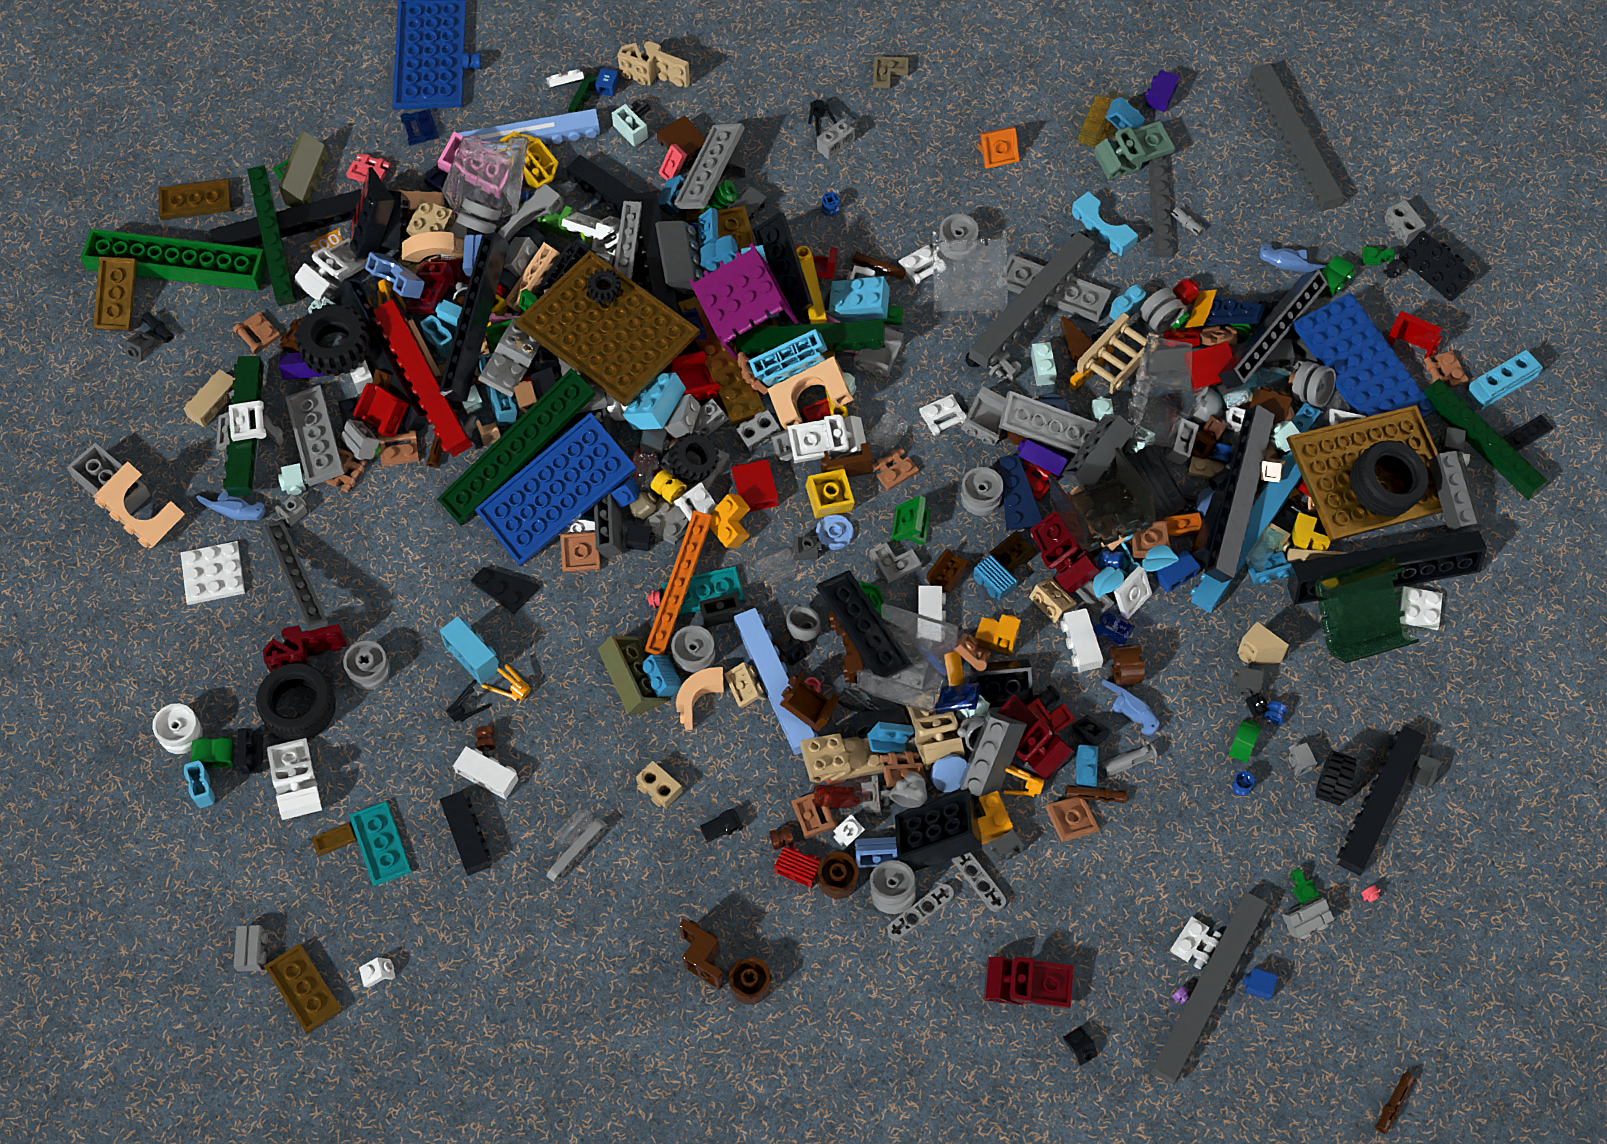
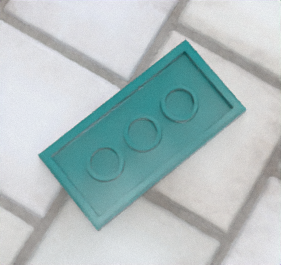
M736 566L692 576L678 617L700 612L699 601L737 592L739 602L745 601ZM668 582L661 583L663 593H665Z
M387 800L349 814L373 887L412 873Z

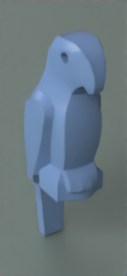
M1264 244L1260 249V258L1279 269L1300 272H1312L1319 269L1321 272L1326 267L1325 265L1308 263L1306 261V250H1274L1271 244Z
M226 491L219 495L217 502H212L199 495L197 496V500L200 503L234 520H260L265 514V507L261 502H256L257 504L250 506L241 498L230 496Z
M1105 679L1102 680V685L1119 695L1112 707L1115 712H1123L1130 720L1143 724L1141 732L1145 735L1150 736L1157 732L1160 725L1159 720L1143 700L1122 687Z

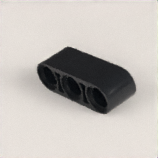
M902 708L858 712L851 717V723L856 736L861 739L868 738L867 734L878 722L911 725L905 710Z

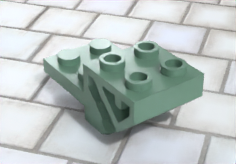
M1158 121L1136 129L1127 127L1118 130L1115 133L1118 143L1106 138L1095 147L1094 154L1107 179L1111 180L1139 171L1142 163L1174 153L1175 147L1163 125Z

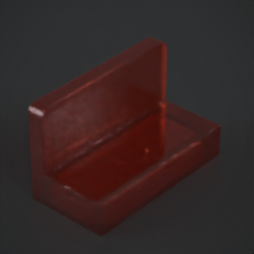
M819 784L814 786L815 806L852 809L860 802V797L854 796L853 787Z

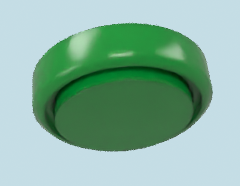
M1187 312L1174 323L1172 328L1180 329L1189 320L1190 315Z

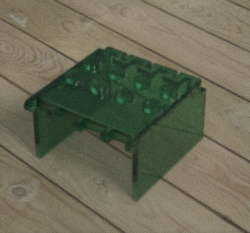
M1389 557L1320 577V580L1314 583L1317 597L1324 596V598L1318 599L1320 615H1327L1321 618L1324 634L1331 633V635L1325 636L1327 650L1331 656L1345 664L1419 642L1418 638L1407 633L1408 627L1401 628L1399 617L1405 616V611H1398L1396 599L1401 598L1402 595L1401 592L1395 593L1392 580L1398 579L1397 573L1404 572L1406 569L1394 563L1395 557Z

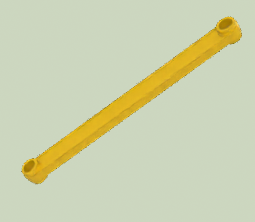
M800 246L796 251L814 304L808 309L810 323H827L811 250L807 246ZM834 351L822 353L825 359L833 356L835 358ZM825 387L831 416L842 412L841 416H843V419L848 417L846 404L837 408Z

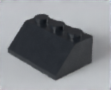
M1028 659L989 662L983 671L976 670L970 664L972 693L984 697L985 701L990 703L989 708L1002 707L1014 694L1025 705L1033 701L1032 667Z

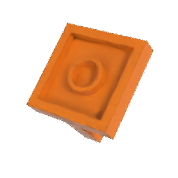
M1014 126L980 133L981 142H977V147L983 154V162L986 169L1019 162L1016 128Z

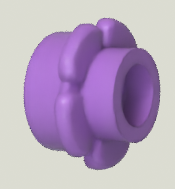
M1182 985L1172 996L1176 1001L1175 1003L1180 1002L1183 1004L1191 996L1188 993L1190 988L1187 989Z

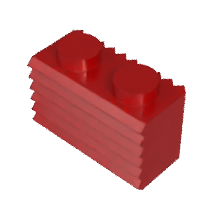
M784 846L774 866V873L812 888L818 876L819 858L813 854H808V856L802 854L800 849L794 846L789 848Z

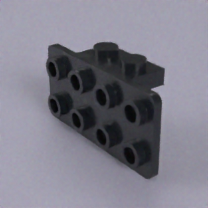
M1420 231L1399 254L1400 260L1449 301H1454L1475 278V273L1463 264L1465 260L1458 254L1452 255L1449 252L1451 249L1445 243L1440 245L1425 231Z

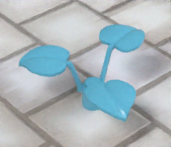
M1119 521L1129 534L1124 541L1130 540L1134 535L1132 525L1126 521ZM1124 541L1121 542L1132 563L1129 566V574L1140 566L1144 568L1147 578H1149L1148 571H1156L1179 561L1178 557L1168 546L1157 545L1147 551L1146 559H1143L1142 564L1134 561ZM1106 567L1100 570L1101 572L1095 576L1093 581V590L1096 597L1099 599L1102 595L1116 590L1124 582V575L1128 577L1129 574L1120 568L1115 570L1113 567Z

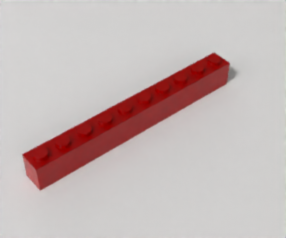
M391 299L374 309L377 316L374 319L379 327H383L382 334L387 341H390L389 348L393 354H397V363L401 368L405 369L406 372L403 373L405 378L413 384L411 389L415 396H419L420 400L418 403L421 408L427 411L428 414L425 415L431 425L434 424L435 428L433 431L438 439H442L441 446L445 453L449 452L455 457L472 447L473 445L451 403L439 393L441 385L399 306Z

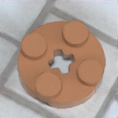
M1220 326L1208 327L1202 330V334L1200 333V342L1210 347L1224 342H1228L1230 346L1236 345L1237 330L1227 326L1226 330L1220 329Z

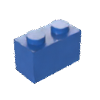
M1187 550L1175 553L1179 561L1154 572V578L1167 593L1199 573V564Z

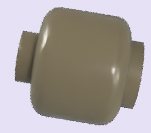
M641 491L638 493V498L629 504V511L637 519H647L656 511L657 505L655 502L657 499L652 493L649 492L647 494Z

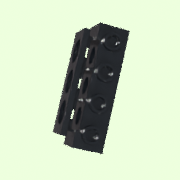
M570 241L567 242L533 294L535 296L539 294L541 297L544 294L542 291L549 281L552 282L549 286L550 288L589 250L593 251L581 242L576 243L574 247H571L572 243ZM569 251H571V255L569 256L567 261L563 263V260L565 259ZM559 266H561V270L559 271L557 276L553 278L552 276L555 274Z

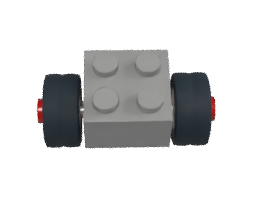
M523 226L509 245L496 292L500 297L507 298L542 244H548L546 237L538 230L529 226Z

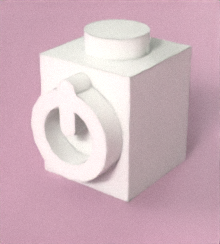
M850 815L834 830L836 835L833 837L841 846L843 844L848 846L865 829Z

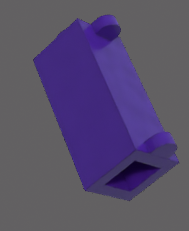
M300 353L280 355L279 367L283 380L325 376L322 372L318 374L313 369H309Z
M1027 437L1025 440H1021L1017 447L1019 457L1058 476L1068 460L1067 456Z

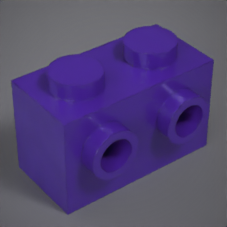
M1160 70L1157 76L1154 75L1151 82L1152 87L1151 89L1148 88L1145 94L1147 99L1146 106L1166 112L1177 89L1180 76Z

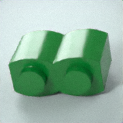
M1336 255L1321 271L1328 283L1323 291L1331 296H1334L1336 292L1340 293L1345 286L1344 283L1346 281L1350 282L1354 277L1355 265Z
M221 736L214 740L200 737L198 740L192 741L191 762L199 760L204 768L234 767L235 744L232 739L226 736Z

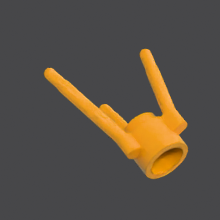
M387 279L380 280L378 282L379 290L377 291L378 306L383 304L382 297L387 298V301H389L394 293L404 310L408 312L405 309L406 304L401 296L393 290L392 282Z
M505 664L504 667L516 680L500 668L497 671L512 683L510 688L512 694L482 684L483 688L510 697L514 701L518 699L524 700L531 690L529 684L524 682L508 664Z
M1010 764L1009 768L1005 769L1006 772L1027 780L1025 788L1029 790L1003 791L1004 794L1027 795L1030 797H1034L1035 793L1040 795L1044 779L1034 776Z

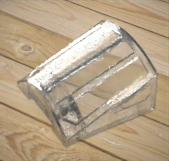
M463 136L442 188V193L453 212L457 214L459 212L471 213L462 207L464 197L486 202L502 211L500 219L518 214L528 138L510 137L509 141H481L479 136Z

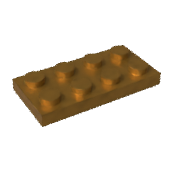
M229 179L158 188L159 217L161 220L231 211Z
M99 257L94 329L131 331L137 267L136 259Z
M300 943L264 966L306 1034H309L343 1011Z

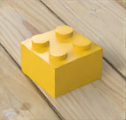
M845 469L808 476L805 486L815 519L852 511L855 502Z

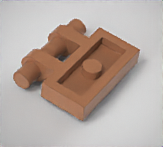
M1453 350L1436 355V363L1430 357L1424 359L1425 368L1432 375L1433 382L1440 378L1444 383L1448 382L1450 388L1468 383L1469 379ZM1438 369L1442 371L1444 376L1439 374Z
M740 352L737 362L739 367L742 368V378L745 379L746 383H750L754 390H759L765 395L769 387L755 377L749 360L753 358H748L743 352Z
M902 447L890 451L889 455L884 458H878L871 467L873 472L878 469L882 471L877 475V478L888 491L919 473V469L909 457L903 460L900 458V456L905 454ZM892 461L896 463L889 468L886 466L888 463Z
M338 448L345 474L349 469L353 471L349 477L343 474L323 482L336 488L342 482L344 485L341 489L348 493L350 488L355 486V480L359 474L364 472V466L367 462L359 460L358 463H355L354 460L356 458L354 454Z
M904 751V753L900 754L888 752L887 755H880V762L889 764L883 768L887 787H894L896 782L902 780L909 772H917L924 778L925 782L927 781L923 764L914 762V760H919L920 758L918 752ZM904 761L906 764L898 765V762Z

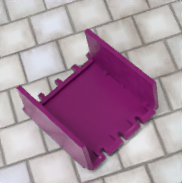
M753 242L749 244L751 248L749 251L740 255L739 251L735 252L737 258L727 264H724L721 260L719 262L721 267L710 274L707 270H704L705 276L695 282L692 278L689 279L718 339L734 359L738 357L730 340L737 337L735 331H738L739 335L753 328L752 321L755 325H758L769 318L768 312L773 316L784 310L795 324L798 323L769 265L757 251Z

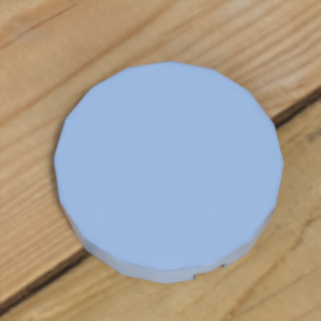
M837 514L825 516L816 527L817 540L821 541L822 546L832 550L846 547L852 541L854 534L852 523L846 517Z
M957 754L945 755L946 757L939 758L931 769L930 777L938 790L953 792L960 788L959 782L967 762Z

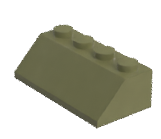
M302 130L278 186L285 206L291 208L312 202L313 190L316 191L318 186L317 180L322 176L323 165L328 162L329 158L325 145Z
M610 636L598 648V651L627 713L641 714L669 702L668 697L656 696L643 670L642 663L648 658V655L644 652L645 648L639 636Z

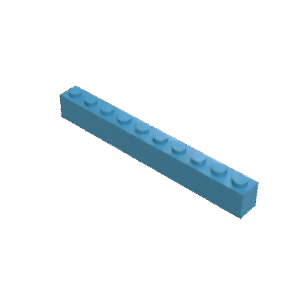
M1291 450L1288 455L1284 454L1281 460H1286V464L1282 469L1281 482L1269 481L1268 484L1265 482L1260 489L1261 495L1253 500V508L1250 512L1249 524L1246 528L1245 541L1242 544L1241 557L1238 560L1235 577L1258 545L1267 527L1273 522L1302 479ZM1203 573L1200 579L1202 582L1199 586L1195 585L1190 593L1192 595L1191 602L1211 614L1234 579L1221 583Z

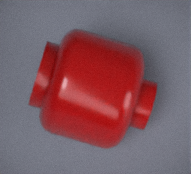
M1189 278L1182 279L1173 288L1172 292L1176 295V299H1179L1184 305H1190L1199 296L1200 288L1194 280Z

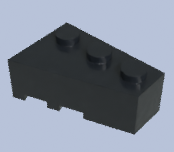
M388 190L395 199V203L380 248L402 251V243L407 239L405 229L409 225L407 211H410V200L401 191Z

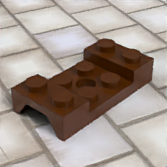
M829 611L831 630H836L837 636L842 637L843 645L846 649L845 663H842L845 682H849L851 688L859 686L857 680L866 685L860 653L833 612Z

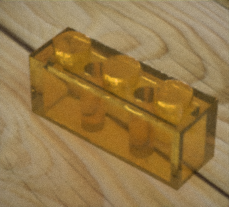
M1096 94L1079 132L1078 143L1095 148L1105 140V130L1109 131L1111 126L1110 121L1105 119L1111 101L1114 99Z

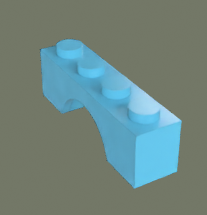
M1088 191L1073 202V216L1077 220L1080 219L1089 231L1095 232L1100 241H1105L1114 253L1122 256L1137 244L1138 234L1126 224L1113 226L1105 223L1098 214L1101 202Z

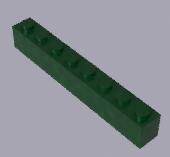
M265 165L248 168L247 172L275 300L278 307L296 303L268 172Z
M883 320L751 328L741 335L736 331V349L738 354L743 352L748 358L759 356L816 329L821 333L827 347L825 352L861 351L862 349L879 350L885 348V326Z
M238 356L237 364L234 365L236 379L233 380L234 396H231V405L261 401L264 364L261 357ZM254 410L250 411L251 429H256ZM229 428L228 438L230 441L229 445L226 446L228 461L225 462L226 478L223 479V487L230 496L253 495L258 438L233 441Z
M1440 378L1425 389L1424 395L1435 408V412L1451 427L1466 430L1465 441L1528 501L1543 490L1548 480Z

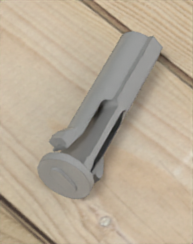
M1149 743L1142 748L1104 761L1101 765L1106 769V776L1109 777L1147 760L1155 759L1158 756L1154 745Z

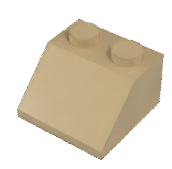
M1256 622L1242 638L1237 653L1241 660L1246 663L1250 662L1252 665L1278 664L1283 661L1289 645L1259 622Z

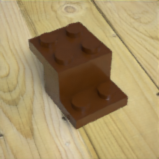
M683 919L679 924L681 938L691 943L682 956L684 968L720 990L724 984L722 971H720L721 968L717 964L713 963L720 953L718 937L710 931L705 932L701 930L696 922L692 920L688 922Z

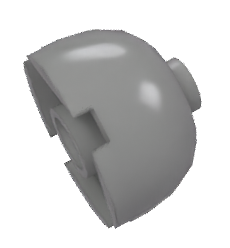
M1206 387L1197 396L1194 409L1191 407L1188 413L1189 419L1198 424L1206 425L1211 415L1215 414L1219 418L1222 416V398L1215 390Z

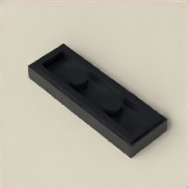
M1539 415L1504 436L1503 439L1516 451H1519L1552 431L1553 427L1542 415Z

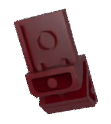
M437 257L431 259V262H423L416 276L425 281L424 289L420 299L410 298L405 309L409 313L435 314L437 305L442 301L446 292H456V284L464 282L467 276L463 270V257Z
M1057 508L1030 529L1042 552L1041 557L1048 569L1056 567L1055 579L1068 593H1073L1101 572L1087 544L1078 538L1062 508Z
M339 624L311 631H302L300 625L287 627L281 631L284 643L282 644L272 639L263 649V658L270 672L291 663L310 665L309 654L320 655L323 651L328 650L340 651L343 647H347V641Z
M1015 694L998 710V714L1027 724L1015 753L1024 762L1027 761L1031 768L1043 779L1048 781L1074 754L1075 751L1047 724L1042 722Z
M989 957L986 965L983 1001L1024 1006L1029 1003L1069 1009L1071 1008L1074 966L1035 961L1032 958L1014 957L1013 960L1006 957Z

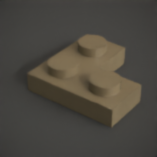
M874 56L873 88L890 89L891 75L908 76L909 58Z

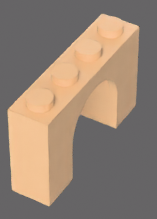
M834 356L767 389L779 421L785 430H787V426L803 423L797 408V400L801 392L809 386H825L832 402L837 408L854 400L841 367Z
M127 461L93 495L94 501L101 508L105 507L109 510V515L115 521L120 520L125 525L123 528L131 535L134 533L139 538L138 542L142 546L152 548L183 517L184 513L170 501L152 519L139 520L132 517L125 509L124 495L128 488L142 474Z

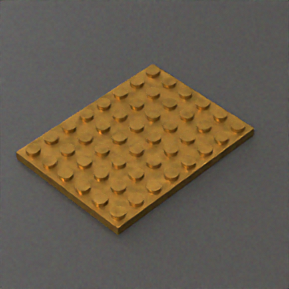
M590 250L515 321V326L624 407L700 334V329ZM601 268H604V271L608 268L610 273L613 270L619 275L622 290L616 301L611 299L610 304H608V301L602 304V301L596 303V300L593 301L588 293L587 280L590 278L591 273L595 275V270L601 272ZM601 283L597 288L606 290L611 287V284Z
M1417 405L1290 435L1286 438L1330 542L1443 513L1428 462L1429 459L1438 455V452ZM1386 440L1403 443L1416 451L1426 466L1429 481L1424 497L1406 513L1393 517L1381 516L1365 508L1356 498L1350 482V471L1355 460L1374 443ZM1375 464L1374 470L1378 482L1386 490L1402 494L1404 486L1400 475L1386 464Z

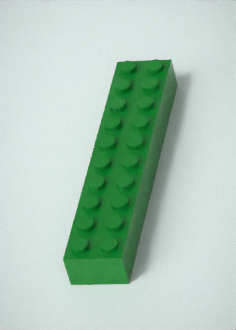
M91 228L80 257L86 270L98 271L99 257L133 258L137 260L136 276L255 291L260 289L267 266V259L263 249Z

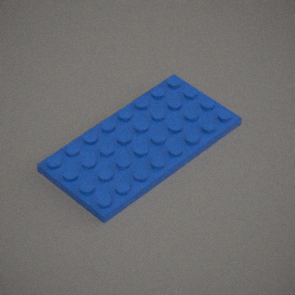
M398 0L393 88L394 110L462 107L464 77L462 54L465 49L466 0Z
M1351 292L1293 322L1294 329L1320 366L1323 365L1334 369L1336 373L1335 387L1355 414L1369 417L1417 405L1423 419L1436 411Z
M590 412L480 504L475 511L517 564L522 566L635 472L637 467Z

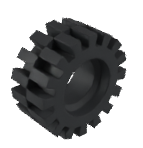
M601 268V272L595 270V275L591 273L590 278L587 280L588 293L593 301L596 300V303L602 301V304H605V301H608V304H610L611 299L616 301L622 290L619 275L613 270L610 273L608 268L606 271H604V268ZM601 283L611 284V287L606 290L597 288Z

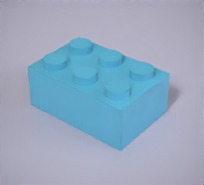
M884 276L832 281L828 311L831 317L840 322L887 319L890 288Z
M676 373L659 374L627 405L623 415L633 430L663 429L686 388Z
M457 616L439 630L445 647L482 685L498 672L499 661L495 657L497 654L491 646L486 647L484 645V640L478 633L474 634L471 631L472 627L466 620L462 621Z

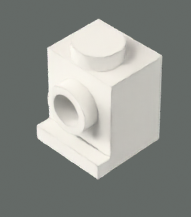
M1231 405L1230 409L1223 413L1222 420L1229 424L1228 430L1240 431L1245 410Z

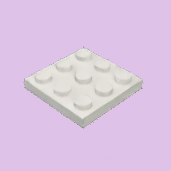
M238 541L181 552L186 603L188 605L245 593Z

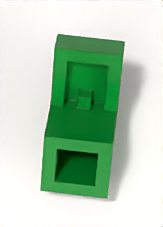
M1243 719L1228 756L1247 763L1261 726L1257 725L1254 721Z

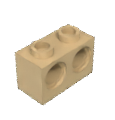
M654 761L636 777L637 788L643 794L648 793L652 796L651 800L658 807L662 805L667 809L682 793V786ZM648 778H655V779H656V780H655L654 782H652V783L646 782V780H647ZM664 790L670 791V793L665 796L660 794Z

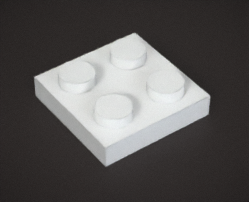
M1140 566L1131 572L1122 585L1114 591L1121 615L1126 619H1129L1152 595L1146 572Z
M1404 586L1402 589L1399 623L1438 630L1443 593Z

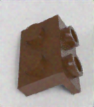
M946 548L928 571L926 577L931 586H942V591L950 594L971 565L968 560L953 556L951 550Z

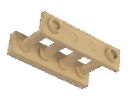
M1124 312L1085 352L1077 364V371L1081 374L1087 369H1091L1111 383L1109 390L1111 394L1116 390H1120L1125 380L1159 346V336L1157 334L1149 341L1131 329L1128 324L1129 316ZM1121 333H1125L1144 347L1138 353L1120 341L1118 336ZM1110 345H1114L1133 359L1127 365L1106 350ZM1098 357H1103L1122 371L1115 377L1097 365L1095 361Z

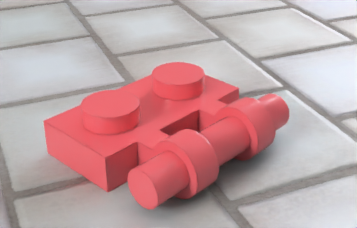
M358 153L357 160L360 162L353 160L346 175L347 178L364 183L369 167H373L379 178L383 181L386 176V171L383 168L390 169L391 163L386 162L382 158H373L366 153L364 155Z

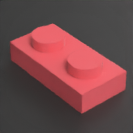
M677 144L670 146L659 171V174L666 181L678 176L687 156Z

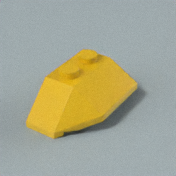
M513 131L499 140L508 158L518 163L519 174L531 188L538 189L544 184L553 181L559 163L539 138Z

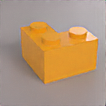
M727 494L709 514L712 515L710 529L726 548L737 549L750 536L739 523L751 509L740 495Z
M1003 614L999 622L993 618L982 617L975 636L977 644L1011 656L1018 638L1021 620L1013 615Z
M998 791L979 797L978 808L982 817L977 818L983 845L1011 831L1013 826Z

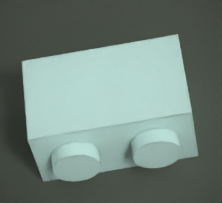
M626 104L612 112L613 126L634 147L648 139L647 125Z
M1051 343L1032 344L1031 359L1036 385L1055 384L1057 373Z

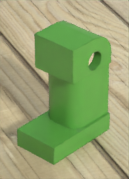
M565 206L562 214L554 213L552 216L548 214L537 218L535 221L539 223L538 225L542 230L569 238V230L561 225L563 218L572 215L573 210L571 207Z

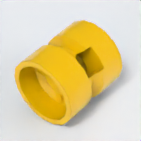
M666 469L661 470L651 483V489L662 495L670 504H675L674 501L683 495L687 488L686 484L678 478L675 479V476Z

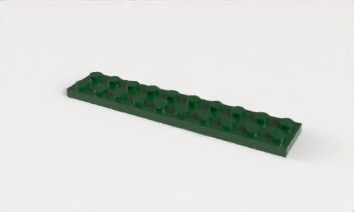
M571 368L437 500L462 526L476 513L475 509L515 475L596 395L595 391Z

